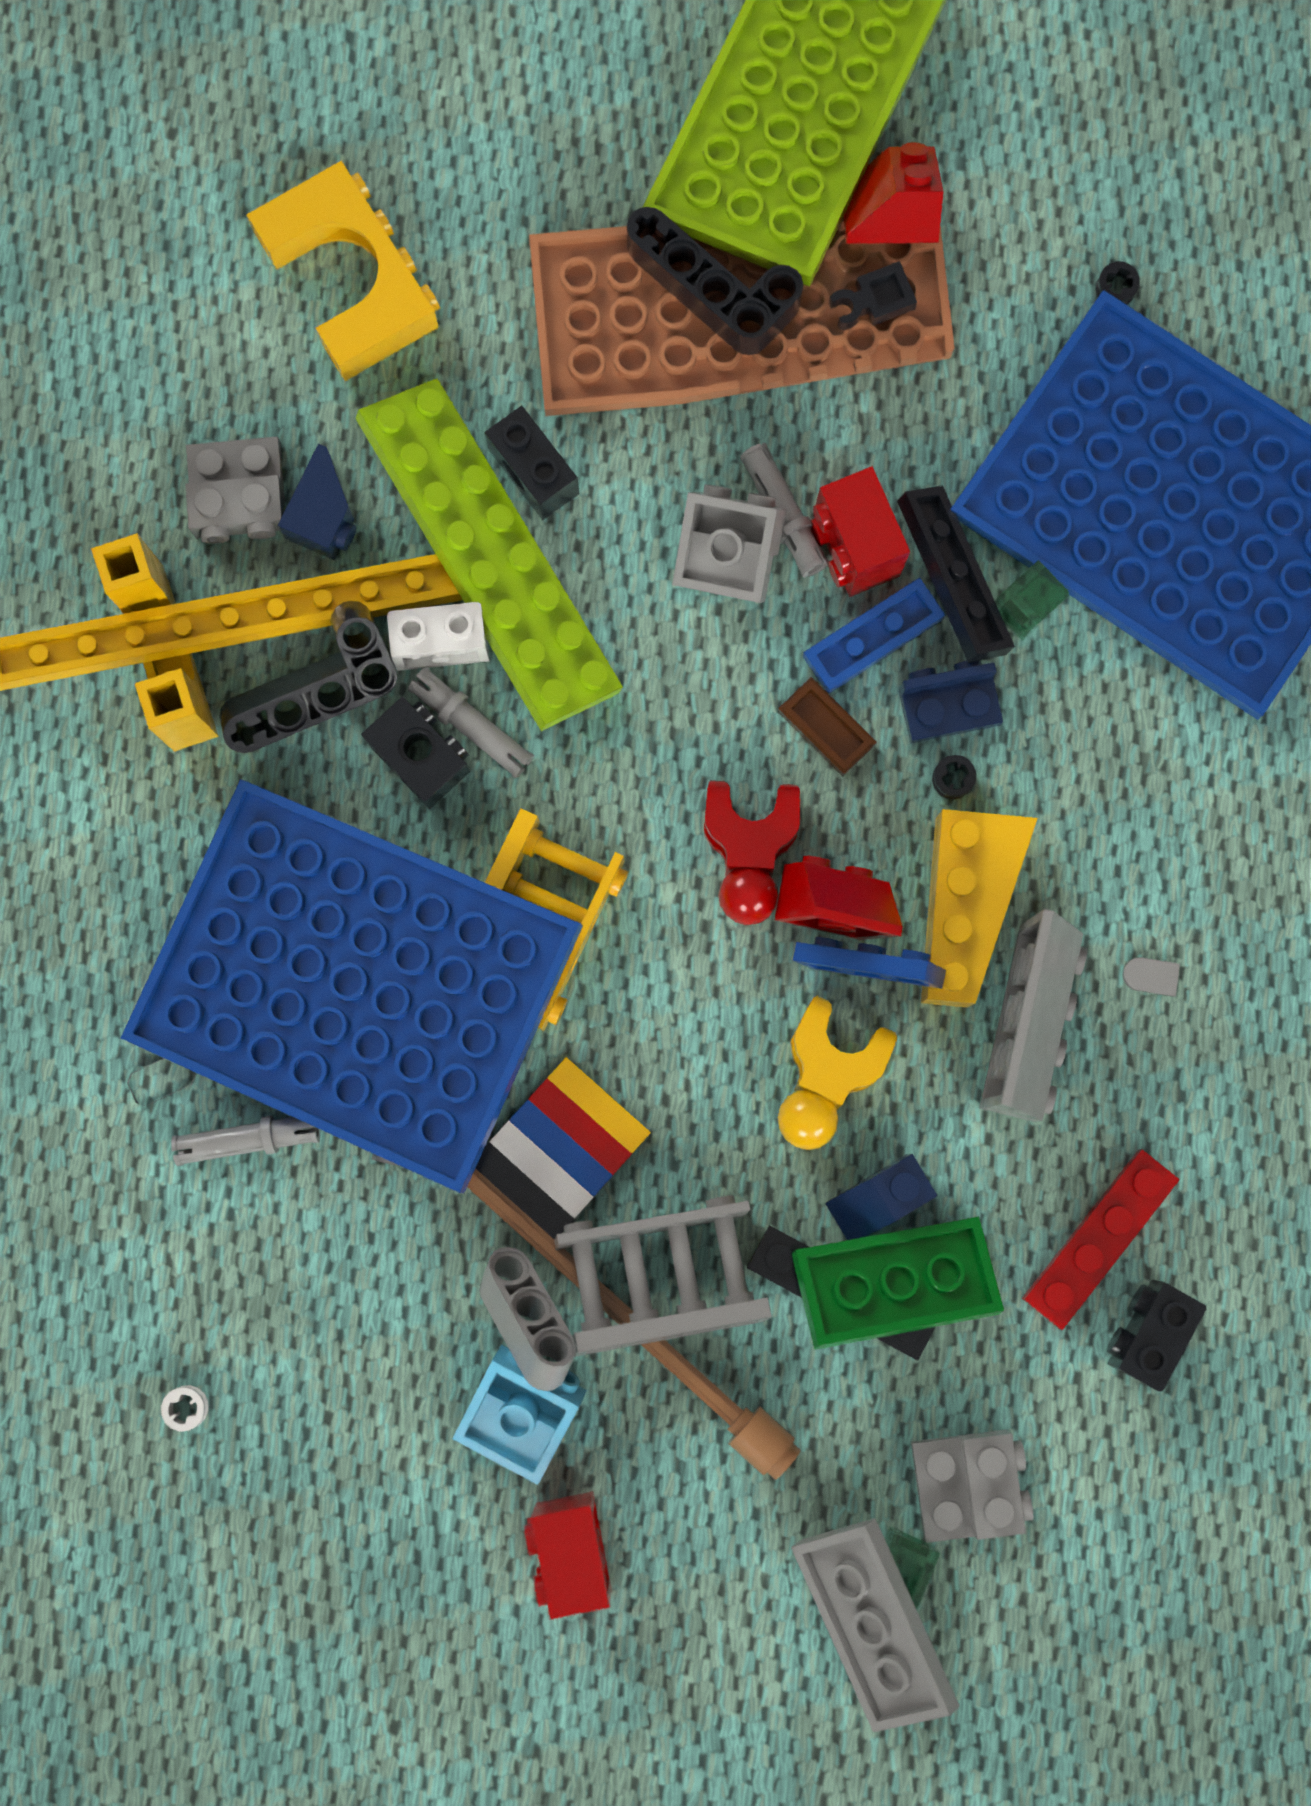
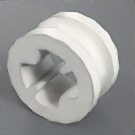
M192 1385L181 1386L170 1391L165 1396L161 1405V1415L164 1422L171 1429L179 1432L189 1431L200 1425L206 1419L209 1411L208 1399L205 1393ZM184 1395L193 1398L190 1404L196 1402L197 1413L189 1415L186 1422L177 1418L181 1414L180 1412L174 1414L173 1404L182 1401Z

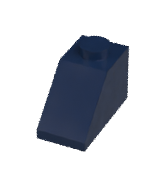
M318 443L283 513L278 527L286 539L335 561L340 549L346 551L350 547L356 533V525L353 524L354 517L331 455L326 446Z
M906 1154L827 1201L825 1204L846 1240L866 1237L892 1224L938 1195L914 1155Z

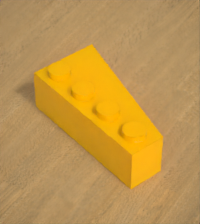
M942 809L935 819L925 953L931 955V963L945 969L946 973L942 989L922 986L921 1003L966 1008L976 1003L1038 818Z

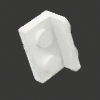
M479 602L389 611L387 614L390 653L397 671L489 661L482 607Z

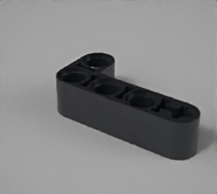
M643 207L634 211L627 222V248L631 258L737 352L744 355L758 354L766 348L798 313L803 280L799 272L791 266H773L749 289L660 210L653 207ZM678 261H685L691 264L692 268L685 272H678L672 269L671 265ZM782 288L789 291L792 296L789 299L779 300L773 297L770 292L774 289ZM711 291H720L727 298L721 302H711L706 299L705 295ZM744 321H754L760 325L761 329L757 332L748 333L741 330L738 325Z
M351 600L341 603L333 611L330 622L340 652L234 696L223 704L219 717L224 741L230 749L240 753L253 752L391 692L396 685V669L373 615L366 605ZM359 622L366 625L363 631L357 635H347L344 633L346 627L351 623ZM379 663L383 665L382 669L376 674L366 675L362 673L369 664ZM332 681L340 684L338 689L331 693L318 691L327 682ZM291 700L297 703L289 711L284 712L275 709L282 701ZM266 710L268 718L266 720H263L261 711ZM244 721L247 727L241 728L238 722Z

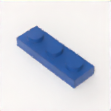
M919 577L803 652L802 657L825 691L830 694L944 620L946 615Z
M815 937L814 944L796 942L793 961L811 969L940 989L943 988L946 973L945 969L931 963V955L924 952L903 949L901 957L886 955V948L866 943H858L857 951L843 949V942L824 937Z

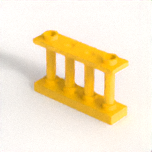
M520 808L485 883L583 925L538 1026V1029L545 1031L548 1022L557 1025L568 1002V999L561 997L564 988L609 894L615 897L619 895L629 871L622 869L625 862L624 856L617 852L614 853L607 867L544 838V832L537 829L540 824L538 816ZM536 854L599 883L600 885L589 908H583L523 880V874L517 872L524 855L532 858Z

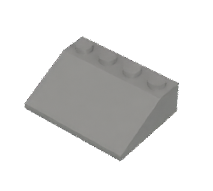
M1043 909L1019 927L979 1109L1032 1122L1043 1121L1044 1113L1051 1114L1057 1094V1087L1051 1085L1054 1067L1061 1068L1067 1049V1040L1061 1039L1064 1021L1072 1020L1077 1003V994L1071 993L1074 975L1082 974L1087 958V948L1081 947L1083 933L1054 911Z

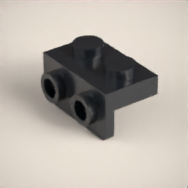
M1152 1279L1149 1286L1142 1284L1136 1291L1130 1303V1310L1134 1311V1314L1126 1329L1119 1327L1112 1336L1107 1347V1353L1111 1354L1107 1364L1152 1389L1162 1392L1206 1311V1306L1166 1282Z

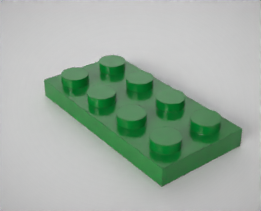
M979 1217L796 1249L792 1253L814 1350L995 1316L1005 1311Z

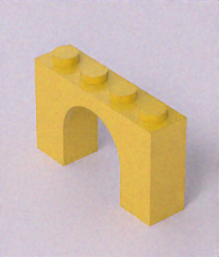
M341 160L246 215L254 234L276 270L322 244L337 241L353 243L364 248L378 262L377 278L369 294L356 305L316 327L323 347L343 380L347 381L439 328L435 311L439 310L440 306L427 284L420 287L412 274L417 272V269L405 247L403 246L397 250L389 238L394 232L381 209L373 212L366 201L371 197V194L360 174L356 172L350 175Z
M138 533L91 548L105 594L118 606L122 614L176 604L163 564ZM192 653L143 663L147 679L134 683L150 731L174 752L219 737Z

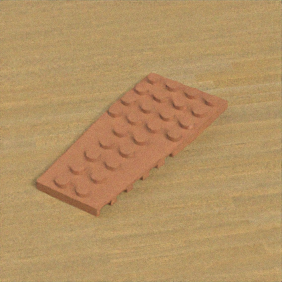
M841 221L811 285L803 284L798 313L765 349L753 355H744L734 350L631 258L627 248V226L529 235L545 416L686 404L949 359L954 351L941 225L939 243L846 244L844 224ZM693 239L749 289L768 271L764 267ZM678 261L673 263L671 267L678 272H685L690 270L692 265L685 261ZM900 261L916 297V309L874 326L868 314L860 317L859 322L853 328L840 330L838 327L839 318L850 314L852 311L847 305L830 308V296L841 289H849L856 292L858 291L855 285L857 277ZM782 288L774 289L770 292L773 297L779 300L789 299L792 296L789 291ZM711 291L705 295L706 299L711 302H721L727 298L720 291ZM744 321L738 325L741 330L748 333L757 332L761 329L760 325L754 321Z

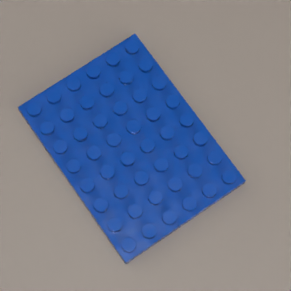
M1103 290L950 510L956 514L959 522L1258 720L1264 715L1311 645V425Z
M240 779L123 1031L121 1039L458 1193L464 1194L583 925Z

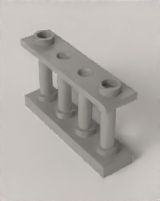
M723 1196L705 1201L707 1208L596 1228H593L592 1221H580L563 1226L565 1233L557 1234L554 1240L555 1249L572 1248L585 1317V1322L581 1323L582 1331L572 1335L576 1344L575 1357L760 1323L771 1318L768 1297L754 1300L753 1292H748L736 1235L734 1219L744 1217L750 1211L749 1201L735 1203L734 1196ZM714 1222L729 1296L724 1297L726 1305L707 1308L706 1301L700 1300L686 1227ZM667 1231L681 1304L677 1305L678 1314L659 1317L658 1309L652 1308L639 1236ZM620 1239L633 1313L629 1314L630 1323L611 1326L610 1318L604 1317L591 1244Z

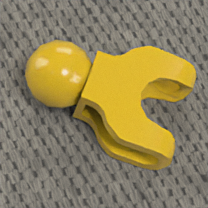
M815 996L809 1003L791 1039V1053L799 1070V1079L794 1089L795 1092L787 1096L783 1101L777 1117L779 1130L785 1140L793 1146L805 1150L820 1148L832 1139L839 1122L837 1110L843 1105L848 1094L862 1091L881 1078L897 1041L896 1032L880 1027L872 1035L864 1050L853 1054L840 1052L830 1043L826 1033L829 1017L832 1012V1004L819 996Z

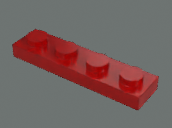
M1138 1149L1022 1297V1300L1059 1330H1063L1180 1179L1143 1149Z

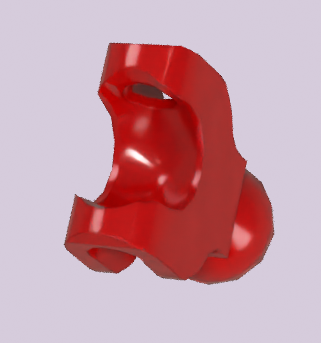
M710 780L708 783L704 836L710 846L725 861L726 877L720 884L718 892L719 903L726 916L736 923L744 925L759 924L769 918L776 909L779 895L777 885L772 878L775 861L792 847L796 841L800 826V788L797 785H780L777 789L774 811L765 819L751 821L741 818L732 809L730 786L727 782Z

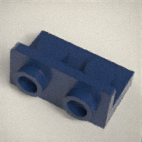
M965 660L955 664L953 671L936 674L935 668H925L909 673L908 680L902 682L898 691L910 744L1001 726L1003 718L993 679L997 672L995 663L982 665L981 661L968 663Z

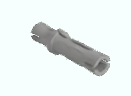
M757 444L742 453L740 459L753 479L759 494L776 497L775 507L786 509L780 543L787 545L803 578L819 573L828 566L829 561L822 549H820L811 530L812 523L810 518L804 516L799 509L784 477L773 460L767 444Z
M424 667L416 677L429 686L430 690L415 680L411 681L407 690L439 714L437 719L444 725L452 724L510 772L515 779L518 778L525 768L516 762L511 755L523 765H529L534 758V754L529 753L481 712L467 702L469 697L462 691L456 693L435 676L428 667Z
M273 1116L262 1117L259 1123L182 1136L175 1135L171 1140L172 1151L181 1150L178 1151L177 1155L173 1156L177 1166L265 1150L266 1154H274L281 1147L320 1142V1129L314 1128V1126L294 1117L275 1120Z

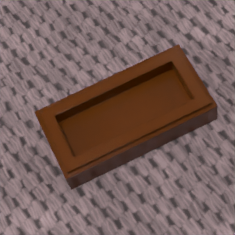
M812 677L778 708L777 712L842 777L877 743Z

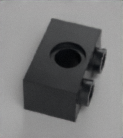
M522 405L484 432L488 450L542 520L579 495L578 477Z
M402 696L361 733V736L371 749L430 810L470 773L468 765L464 761L469 754L452 735H449L444 740L432 728L437 723V720L419 701L411 706ZM425 740L431 743V752L425 759L415 761L408 758V749L414 742Z

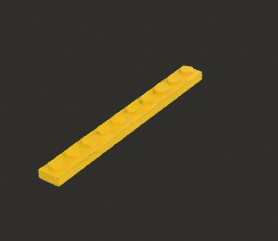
M432 554L0 637V691L331 626V616L335 608L341 603L351 600L366 605L374 618L387 615L389 611L430 607L463 599L437 555Z

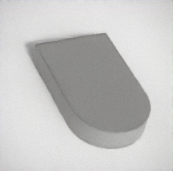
M1141 957L1134 958L1124 966L1123 980L1129 988L1136 991L1175 997L1180 964Z

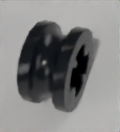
M1116 261L1104 267L1096 282L1095 291L1097 298L1105 290L1128 305L1140 287L1138 271L1127 262ZM1115 276L1125 280L1123 286H1129V288H1123L1120 294L1111 291L1112 283L1108 285L1106 283L1112 282Z
M951 755L938 763L933 771L932 783L940 796L945 799L956 800L963 798L971 791L976 782L977 774L970 760L963 756ZM955 766V772L959 768L964 771L966 776L960 782L962 788L953 789V783L949 787L944 784L942 779L948 773L946 767Z

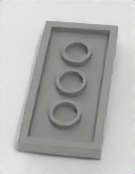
M873 1518L808 1537L791 1547L872 1731L877 1732L951 1716L960 1705L876 1519Z

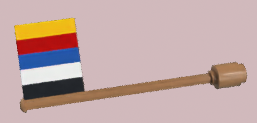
M565 1057L485 1146L467 1187L579 1288L574 1257L565 1249L556 1250L554 1240L557 1234L564 1232L563 1226L574 1221L651 1132L572 1061ZM598 1280L603 1311L618 1324L630 1323L629 1314H632L633 1311ZM666 1340L641 1344L730 1425L727 1430L733 1436L728 1444L762 1475L768 1473L777 1480L794 1462L801 1452V1449L793 1443L795 1437L763 1408L759 1406L753 1413L747 1407L742 1410Z

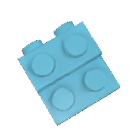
M501 1344L452 1439L538 1485L587 1390L579 1386V1378L571 1371H568L562 1385L555 1390L543 1391L534 1388L524 1378L509 1348Z

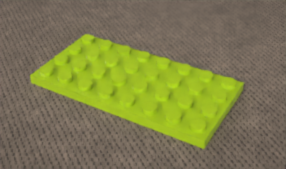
M745 0L642 208H656L663 212L691 238L768 270L777 265L791 266L802 276L803 284L810 286L946 0Z

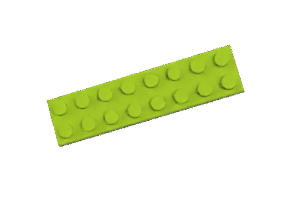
M438 378L358 409L356 421L465 603L479 602L481 604L485 637L539 729L543 731L618 694L623 688L622 684Z

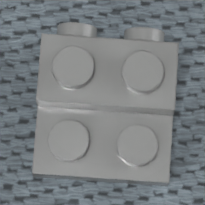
M278 436L186 445L189 483L185 484L188 528L195 538H201V541L205 543L215 544L228 541L229 535L247 534L252 539H268L276 535L275 531H280L278 524L286 506L281 443Z
M705 484L703 492H688L672 585L757 603L765 602L773 556L779 553L786 509L775 507L776 497L749 493L747 501L731 498L732 489Z
M1005 1429L911 1442L923 1535L926 1543L975 1537L977 1540L1026 1534L1025 1521L1033 1520V1507L1029 1491H1020L1017 1471L1026 1470V1458L1021 1440L1013 1441L1012 1433Z

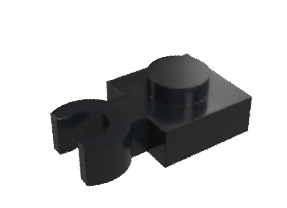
M900 261L857 277L855 285L858 291L841 289L834 292L829 299L830 308L847 305L852 311L850 314L839 318L838 327L840 330L853 328L859 322L860 317L868 314L874 326L913 311L917 306L916 297Z

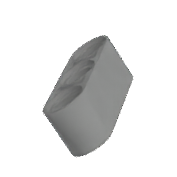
M499 1248L491 1254L479 1288L481 1298L527 1382L538 1390H555L562 1385L575 1357V1341L528 1257L516 1248ZM499 1276L506 1277V1278L510 1279L511 1281L504 1280V1279L500 1278ZM521 1315L527 1316L531 1318L533 1321L525 1320L521 1317ZM543 1356H549L556 1362H550L544 1359Z

